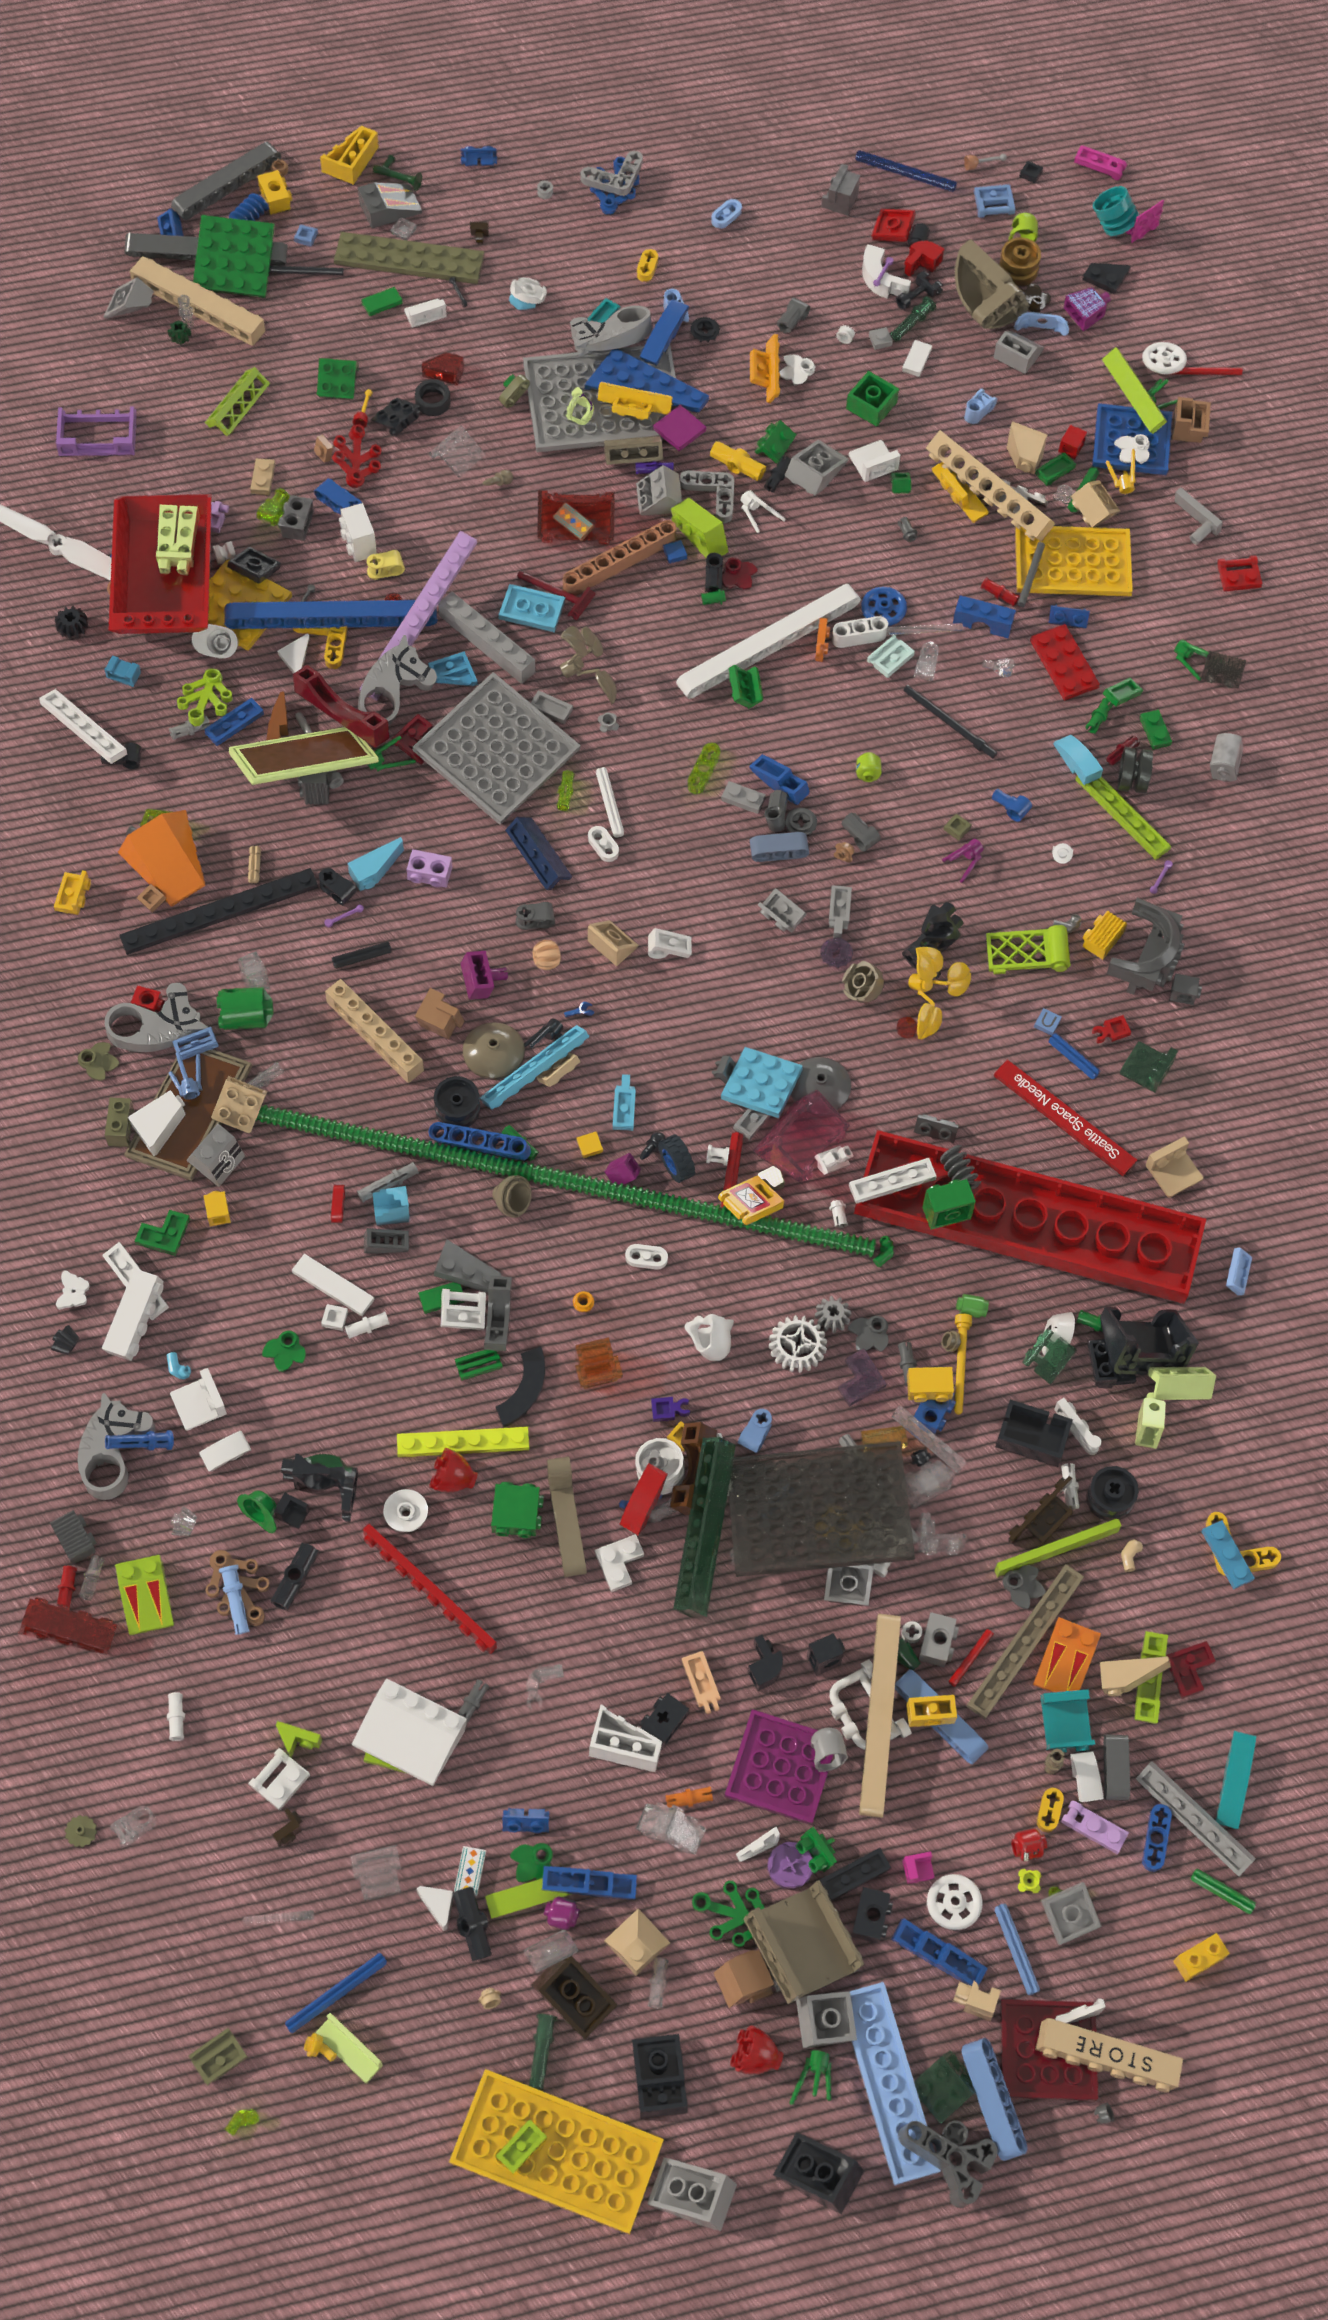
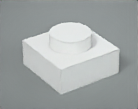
M327 1304L321 1322L322 1327L343 1331L348 1309Z

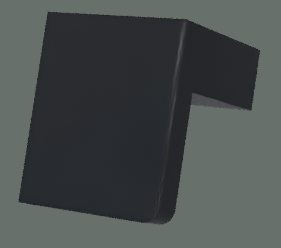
M284 1493L274 1510V1514L277 1519L299 1529L310 1510L307 1503Z

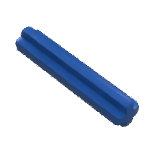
M1054 1033L1050 1037L1049 1043L1087 1076L1095 1079L1099 1075L1100 1070L1061 1036Z

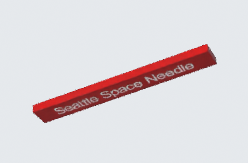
M1008 1059L994 1073L995 1078L1124 1177L1136 1164V1158Z

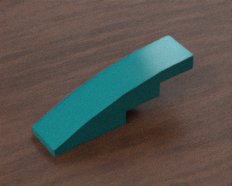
M1238 1731L1233 1732L1215 1819L1220 1825L1239 1829L1257 1736Z

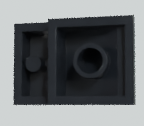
M679 2034L632 2039L640 2119L688 2113Z

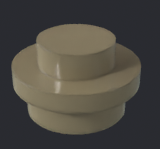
M956 1331L946 1332L941 1341L942 1347L948 1352H954L961 1343L960 1335Z

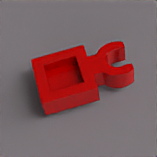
M1124 1015L1106 1020L1103 1024L1104 1027L1095 1026L1092 1030V1034L1100 1033L1102 1035L1097 1037V1043L1104 1042L1107 1037L1113 1042L1131 1035V1030Z

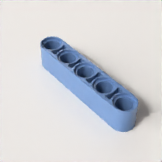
M911 1669L895 1683V1690L906 1702H908L909 1698L939 1696ZM958 1714L955 1724L931 1726L970 1764H974L989 1749L986 1742Z
M982 2038L963 2045V2059L992 2141L997 2146L999 2158L1006 2161L1026 2154L1027 2143L991 2043L987 2038Z

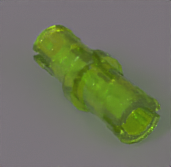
M569 770L562 772L561 785L558 787L557 809L561 811L569 810L570 798L574 792L572 786L575 773Z

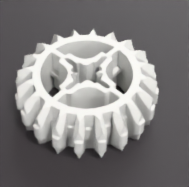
M796 1315L793 1321L787 1317L785 1318V1323L778 1322V1328L774 1327L772 1330L773 1334L769 1337L771 1341L769 1349L772 1350L771 1356L776 1357V1364L783 1362V1369L790 1366L791 1372L794 1371V1368H798L799 1373L802 1372L803 1367L807 1371L811 1370V1365L817 1367L818 1361L823 1360V1354L827 1350L825 1347L827 1340L824 1339L825 1332L819 1331L821 1328L820 1324L813 1326V1319L806 1322L805 1316L802 1317V1320H798ZM797 1331V1332H796L795 1334H793V1335H788V1334H787V1333H789V1332ZM804 1333L808 1334L813 1339L814 1343L811 1342V1340L807 1339L804 1336ZM800 1337L801 1344L800 1346H798L797 1351H795V1344L796 1342H798V1338ZM782 1346H784V1348L789 1349L792 1353V1356L787 1354L783 1350ZM803 1353H808V1354H809V1355L804 1356V1357H799V1356H800L801 1354H803Z

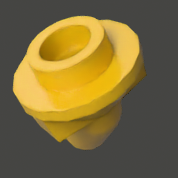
M313 2033L311 2037H307L304 2051H307L308 2057H317L320 2052L330 2062L336 2058L337 2054L323 2043V2036Z

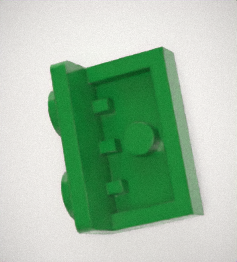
M781 420L775 424L771 423L766 428V435L758 440L756 443L758 447L754 451L756 454L763 452L774 463L780 461V458L785 454L797 435Z
M736 665L728 668L734 702L749 709L764 700L757 667L754 666L747 671Z

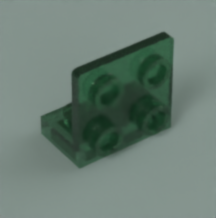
M1138 1041L1119 1074L1156 1093L1173 1065L1178 1050L1171 1047L1168 1053H1161Z
M951 2050L942 2055L914 2081L918 2097L939 2123L944 2122L963 2103L976 2094L968 2070Z

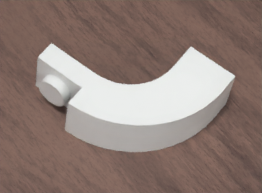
M867 244L862 267L863 278L867 286L874 293L888 299L889 294L896 296L902 293L908 294L911 281L892 276L887 272L881 278L880 285L878 287L874 286L873 281L878 278L883 270L882 264L885 249Z

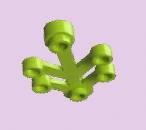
M215 668L206 670L202 679L184 684L182 690L185 697L177 699V707L181 710L187 709L189 703L199 699L197 707L188 712L189 722L193 726H200L204 722V710L208 700L215 707V713L218 716L227 714V705L224 703H229L233 700L232 692L227 690L222 684V674ZM205 686L204 689L200 691H194L195 689ZM214 687L220 692L221 701L213 693Z

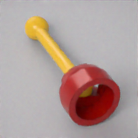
M370 389L365 391L366 398L362 411L354 415L353 425L358 424L364 428L367 426L368 417L365 410L369 397L373 394Z

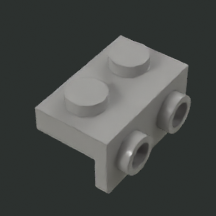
M776 888L763 904L761 902L758 904L762 908L760 913L768 919L774 918L777 921L775 925L783 932L787 929L792 933L807 915L806 912Z

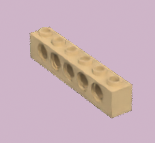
M341 979L325 991L327 1003L407 1083H410L424 1071L423 1060Z

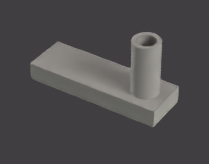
M1181 487L1175 492V503L1202 524L1190 536V540L1195 545H1198L1208 534L1213 533L1217 536L1221 532L1222 521Z

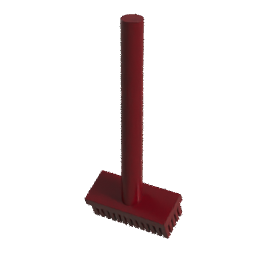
M519 571L517 574V578L552 594L563 596L566 600L574 603L575 605L567 616L572 617L576 621L596 595L589 586L581 597H578L523 571Z

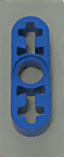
M1164 1804L1154 1806L1149 1814L1142 1864L1150 1872L1160 1870L1165 1862L1172 1812ZM1159 1810L1163 1811V1815L1166 1816L1161 1821L1160 1827L1156 1826L1158 1824V1816L1155 1815ZM1153 1832L1162 1834L1163 1842L1161 1844H1155L1151 1840ZM1154 1849H1162V1852L1160 1850L1156 1852L1155 1858L1159 1862L1152 1866L1148 1858H1151Z

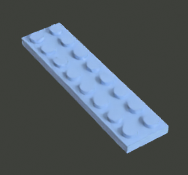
M881 1982L850 1991L857 2040L851 2042L893 2184L895 2186L941 2172L940 2169L904 2147L898 2139L899 2130L908 2123L919 2121L926 2126L927 2124L885 1984ZM909 2129L910 2137L915 2140L914 2131ZM930 2142L929 2147L935 2152L933 2144Z

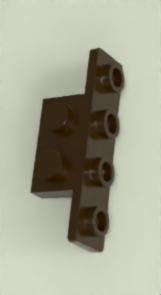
M1070 1475L1066 1479L1062 1477L1054 1485L1056 1489L1051 1495L1046 1493L1040 1499L1039 1503L1041 1505L1036 1510L1032 1508L1024 1516L1026 1521L1021 1526L1017 1524L1008 1533L1010 1535L1008 1538L1009 1543L1013 1544L1027 1529L1044 1544L1073 1514L1074 1511L1058 1497L1072 1483L1073 1478Z

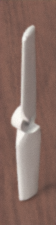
M0 504V522L32 540L48 545L53 555H63L69 562L111 581V557L83 541L55 534L47 526Z

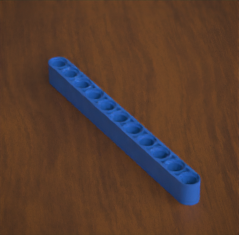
M416 600L233 602L226 604L224 607L225 626L230 629L340 628L346 626L399 627ZM437 607L425 626H433L437 623Z

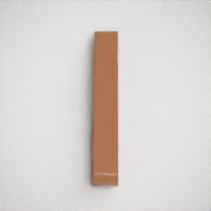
M671 520L662 521L566 572L563 575V590L576 596L584 592L588 586L591 588L663 550V545L676 541V524Z

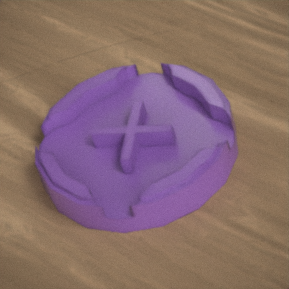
M797 1842L782 1843L772 1850L768 1858L770 1878L776 1885L784 1889L802 1887L809 1881L813 1873L808 1864L812 1859L809 1851L803 1855L800 1854L795 1847Z

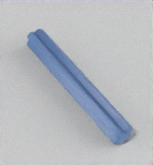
M1006 1904L998 1905L995 1907V1913L1028 1995H1034L1040 1991L1013 1919Z

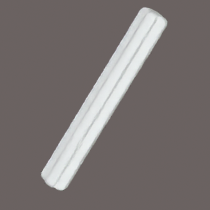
M605 767L598 768L596 775L613 836L615 838L622 837L624 830L607 769Z

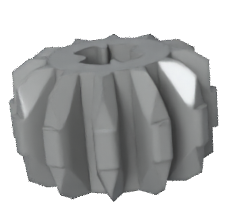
M833 1296L830 1297L829 1301L823 1298L821 1304L816 1306L815 1319H818L817 1325H825V1332L829 1328H832L833 1333H836L837 1328L843 1331L844 1324L848 1325L850 1323L848 1317L851 1316V1310H847L848 1303L841 1304V1297L837 1301H834Z

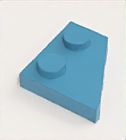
M465 651L428 663V666L436 672L437 679L435 683L467 686L478 685L477 678Z

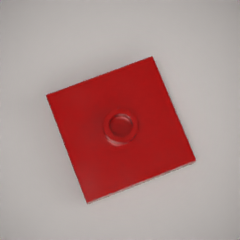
M880 209L872 233V240L907 242L916 216L915 210Z

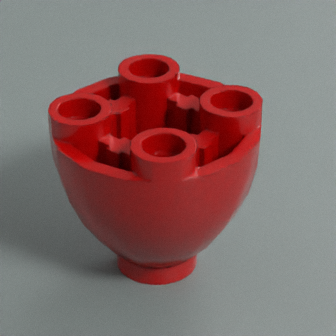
M445 1448L442 1456H438L435 1461L434 1469L437 1471L431 1478L429 1488L447 1493L461 1491L465 1488L472 1489L476 1483L478 1473L472 1470L470 1464L462 1455L452 1449Z
M752 2025L746 2030L741 2029L737 2037L739 2046L737 2052L731 2058L730 2066L734 2067L737 2072L750 2075L761 2074L771 2069L778 2070L783 2060V2052L777 2049L773 2040L764 2031Z

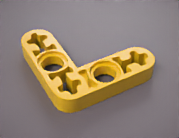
M347 626L340 627V629H336V627H330V629L292 628L297 633L328 636L324 654L325 664L330 669H337L342 665L348 631ZM334 640L341 641V644L339 646H333L331 645V642ZM334 652L336 654V659L334 661H331Z
M1220 1512L1211 1513L1207 1518L1206 1527L1212 1525L1214 1518H1216L1218 1522L1223 1521L1231 1535L1226 1516ZM1275 1547L1240 1551L1243 1557L1250 1556L1254 1559V1566H1248L1251 1572L1275 1568L1281 1560L1280 1551ZM1268 1553H1270L1272 1557L1275 1556L1273 1562H1271L1270 1559H1263L1261 1561V1565L1259 1564L1260 1559L1265 1558ZM1214 1555L1218 1572L1226 1576Z

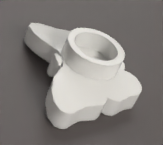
M63 1271L61 1279L65 1288H63V1294L56 1302L57 1309L61 1310L85 1305L87 1303L85 1292L90 1288L88 1281L81 1277L77 1278L76 1275L68 1271Z

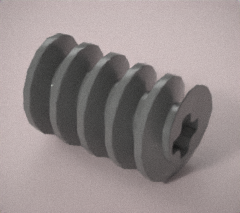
M963 1145L954 1146L941 1156L940 1161L944 1164V1169L948 1172V1177L952 1181L967 1179L971 1190H973L981 1183V1181H974L979 1175L977 1173L971 1174L975 1169L974 1166L967 1167L971 1162L970 1159L963 1160L967 1153H959L963 1149Z

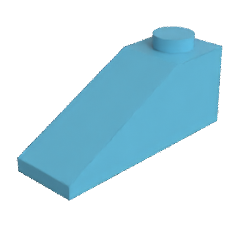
M401 837L348 863L349 874L360 891L370 889L377 884L404 851Z

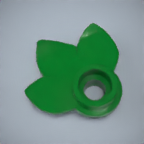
M284 1331L277 1339L269 1340L266 1343L262 1356L274 1358L277 1370L283 1372L292 1366L293 1361L303 1363L306 1351L299 1344V1337L295 1332ZM290 1339L293 1342L290 1345L285 1344V1341Z
M538 1843L534 1846L523 1844L515 1848L511 1852L510 1858L519 1863L516 1869V1880L518 1882H527L533 1878H536V1880L542 1879L544 1866H551L550 1862L553 1858L551 1847L545 1843ZM540 1850L545 1853L543 1859L537 1857V1853Z

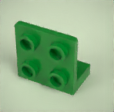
M319 358L317 396L354 399L356 371H359V363L351 360Z

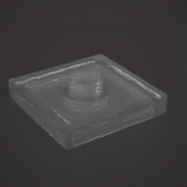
M562 1930L524 1949L523 1952L535 1972L538 1973L578 1953L579 1950L567 1931Z

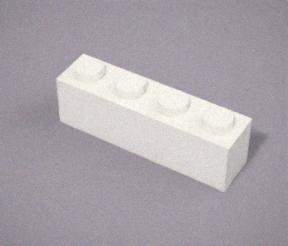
M134 1268L102 1346L104 1351L132 1361L133 1356L137 1355L141 1336H144L147 1331L149 1316L153 1315L156 1299L163 1291L164 1281L156 1275Z

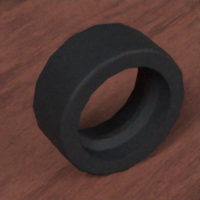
M429 379L420 383L415 389V404L420 405L418 410L422 414L438 416L445 413L450 407V390L444 382ZM430 392H437L444 396L443 400L438 403L424 402L422 397Z

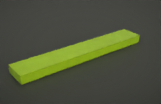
M1115 347L1102 361L1148 430L1154 434L1167 420L1120 350Z
M1078 775L1076 776L1075 780L1155 860L1171 849V845L1102 776L1083 785Z
M1119 1519L1108 1521L998 1562L994 1571L998 1578L1009 1571L1019 1570L1023 1566L1038 1563L1116 1534L1122 1525Z

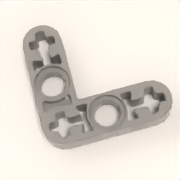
M638 151L629 152L618 175L592 167H585L581 170L580 180L586 186L621 196L627 195L631 191L643 165V155ZM631 171L633 174L625 175L624 172ZM608 179L610 182L605 184L601 180Z
M684 471L681 473L680 487L682 489L717 492L716 518L723 523H728L732 520L734 500L733 475L725 472ZM710 479L712 482L710 484H704L702 480ZM722 495H727L730 497V499L724 501L721 500L720 497ZM723 507L726 508V515H722Z

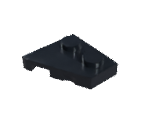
M1091 263L1085 271L1082 280L1115 295L1130 272L1131 266Z

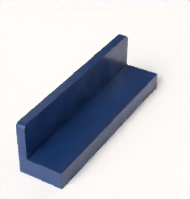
M516 817L505 831L544 888L552 890L561 879L570 880L572 875L534 820L528 817Z

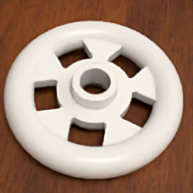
M1168 342L1151 344L1144 350L1142 357L1146 367L1159 374L1179 372L1187 362V356L1183 349ZM1174 357L1179 358V361H1174Z
M958 1874L945 1875L936 1880L929 1889L927 1895L929 1913L936 1923L946 1929L962 1930L968 1928L977 1921L982 1911L981 1893L976 1884L965 1876ZM948 1884H958L959 1891H949ZM970 1892L973 1901L967 1903L963 1893ZM938 1893L945 1894L943 1903L936 1902ZM957 1898L959 1900V1904L953 1905L951 1903V1899ZM966 1908L970 1914L962 1919L959 1913ZM944 1909L953 1914L950 1920L941 1915Z

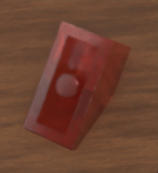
M445 352L426 360L421 364L422 377L458 386L464 371V357Z

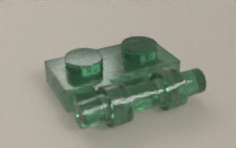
M1047 1328L1043 1334H1039L1036 1339L1037 1342L1032 1349L1029 1348L1025 1353L1026 1357L1022 1363L1029 1367L1035 1361L1038 1365L1034 1372L1047 1383L1052 1384L1077 1350L1062 1337L1053 1342L1050 1338L1054 1332ZM1045 1346L1049 1351L1042 1357L1039 1352Z

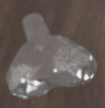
M1010 658L999 659L996 662L984 660L982 667L994 669L1001 677H1009L1013 673L1012 668L1015 667V661Z

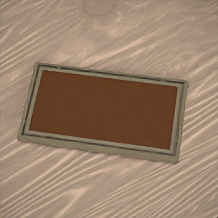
M213 1049L200 1053L201 1086L203 1090L199 1091L200 1095L194 1099L186 1100L181 1097L185 1104L183 1110L186 1115L159 1153L153 1156L136 1133L124 1156L192 1181L198 1170L187 1159L217 1124L222 1125L221 1122L212 1119L211 1116L227 1077L230 1076L244 1082L252 1068V1063ZM195 1055L182 1060L188 1078H193L194 1081H196ZM176 1058L170 1071L173 1072L181 1085L184 1079ZM169 1072L154 1100L170 1090L175 1097L177 1095L180 1096Z

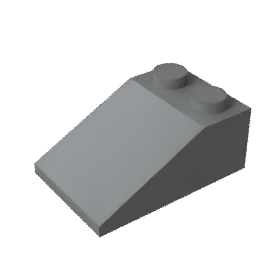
M817 440L792 457L785 477L789 478L792 483L803 487L808 493L817 495L826 488L849 459L822 441Z
M664 2157L647 2204L698 2225L721 2231L737 2184L725 2174Z

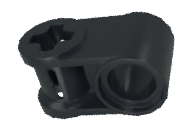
M325 868L320 871V889L338 904L344 906L357 892L356 886L351 881L345 879L333 869Z

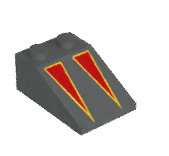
M374 182L357 187L359 204L371 229L422 213V209L409 184Z

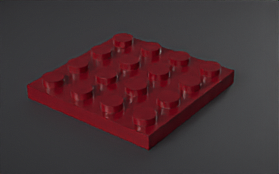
M1000 2000L1001 2073L1010 2098L1098 2100V2072L1089 2070L1088 2065L1081 2063L1080 2065H1072L1065 2062V2058L1058 2056L1057 2058H1049L1044 2056L1042 2051L1036 2050L1042 2021L1048 2018L1056 2020V2016L1069 2013L1071 2010L1083 2005L1087 2007L1092 2006L1095 2002ZM1096 2016L1069 2023L1096 2032Z

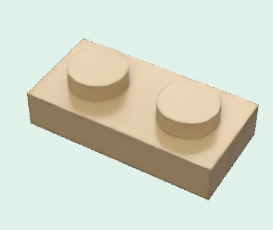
M256 458L250 488L251 494L270 495L275 460Z
M569 1052L565 1058L559 1059L549 1070L543 1071L536 1078L540 1083L551 1087L557 1084L566 1073L571 1072L580 1063L577 1055Z

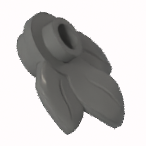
M873 1316L870 1319L860 1317L854 1320L848 1327L849 1331L858 1335L855 1343L857 1351H867L874 1346L875 1349L882 1352L888 1345L889 1338L886 1334L888 1323L881 1316ZM878 1324L881 1328L876 1330L873 1326Z
M1026 1565L1018 1571L1007 1572L1003 1577V1586L1010 1592L1011 1600L1023 1609L1029 1608L1030 1599L1040 1598L1046 1593L1042 1584L1035 1579L1039 1573L1038 1568ZM1010 1580H1016L1017 1585H1011Z

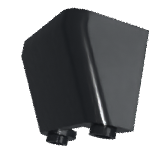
M1105 1307L1100 1316L1110 1365L1117 1374L1148 1375L1149 1367H1187L1199 1344L1177 1310H1160L1156 1313L1152 1322L1120 1321L1121 1312L1116 1307Z

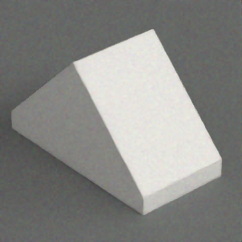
M419 1886L416 1889L417 1894L443 1931L447 1930L454 1897L453 1891Z

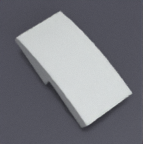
M238 1431L199 1453L208 1471L212 1472L225 1463L241 1457L249 1452L251 1448L243 1432Z
M1094 1752L1070 1754L1073 1777L1077 1780L1079 1801L1088 1802L1104 1799Z

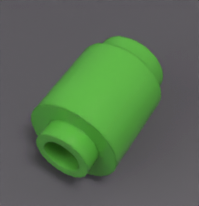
M963 1294L962 1298L958 1297L956 1310H959V1314H969L975 1318L986 1317L989 1301L984 1300V1297Z

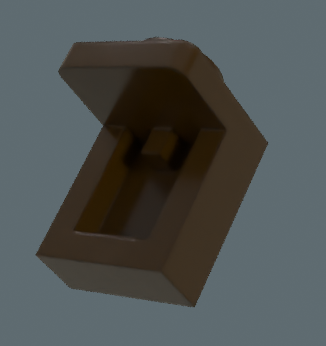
M288 1807L284 1812L290 1822L272 1834L279 1847L283 1844L287 1846L296 1839V1835L302 1831L300 1823H302L301 1818L295 1810L291 1813Z

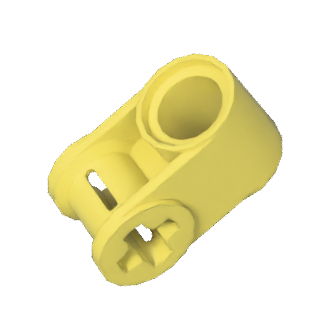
M398 550L372 554L367 558V575L371 579L378 580L385 577L398 576L405 571Z

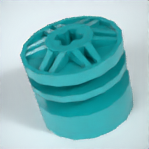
M1116 186L1104 191L1093 202L1092 207L1106 235L1117 236L1130 230L1135 225L1136 218L1139 216L1128 190L1123 186Z

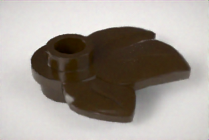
M1033 282L1029 283L1026 289H1021L1028 301V309L1033 313H1039L1051 301L1050 295L1042 292L1040 286Z

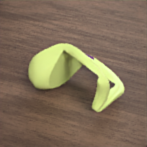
M576 387L571 393L573 399L567 407L566 417L579 425H585L592 418L594 405L583 391ZM576 404L588 408L586 414L581 419L572 416Z

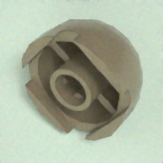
M866 961L852 964L846 970L842 983H845V990L843 989L845 995L859 1003H869L877 999L884 988L882 972L875 965Z

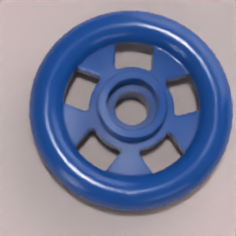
M877 587L865 594L861 602V609L865 618L876 617L874 614L877 612L887 619L888 626H892L904 618L907 612V603L899 591L890 587ZM880 594H886V595H887V598H886V597L879 598L878 595H880ZM896 599L899 604L894 605L892 600ZM870 601L875 602L874 607L869 606ZM892 611H895L897 613L894 617H891L888 614H890Z

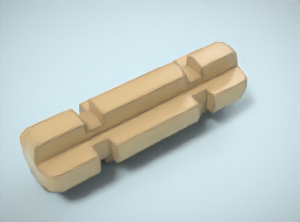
M251 846L249 850L248 881L249 883L257 884L260 877L261 850L259 846Z

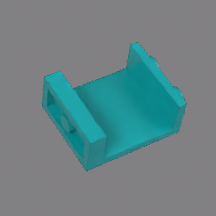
M1089 1689L1043 1693L1040 1695L1047 1750L1060 1749L1063 1753H1067L1068 1748H1076V1752L1089 1751V1747L1095 1745V1740L1091 1739L1087 1700L1090 1699Z

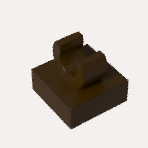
M470 222L471 236H475L476 243H483V236H489L488 222Z

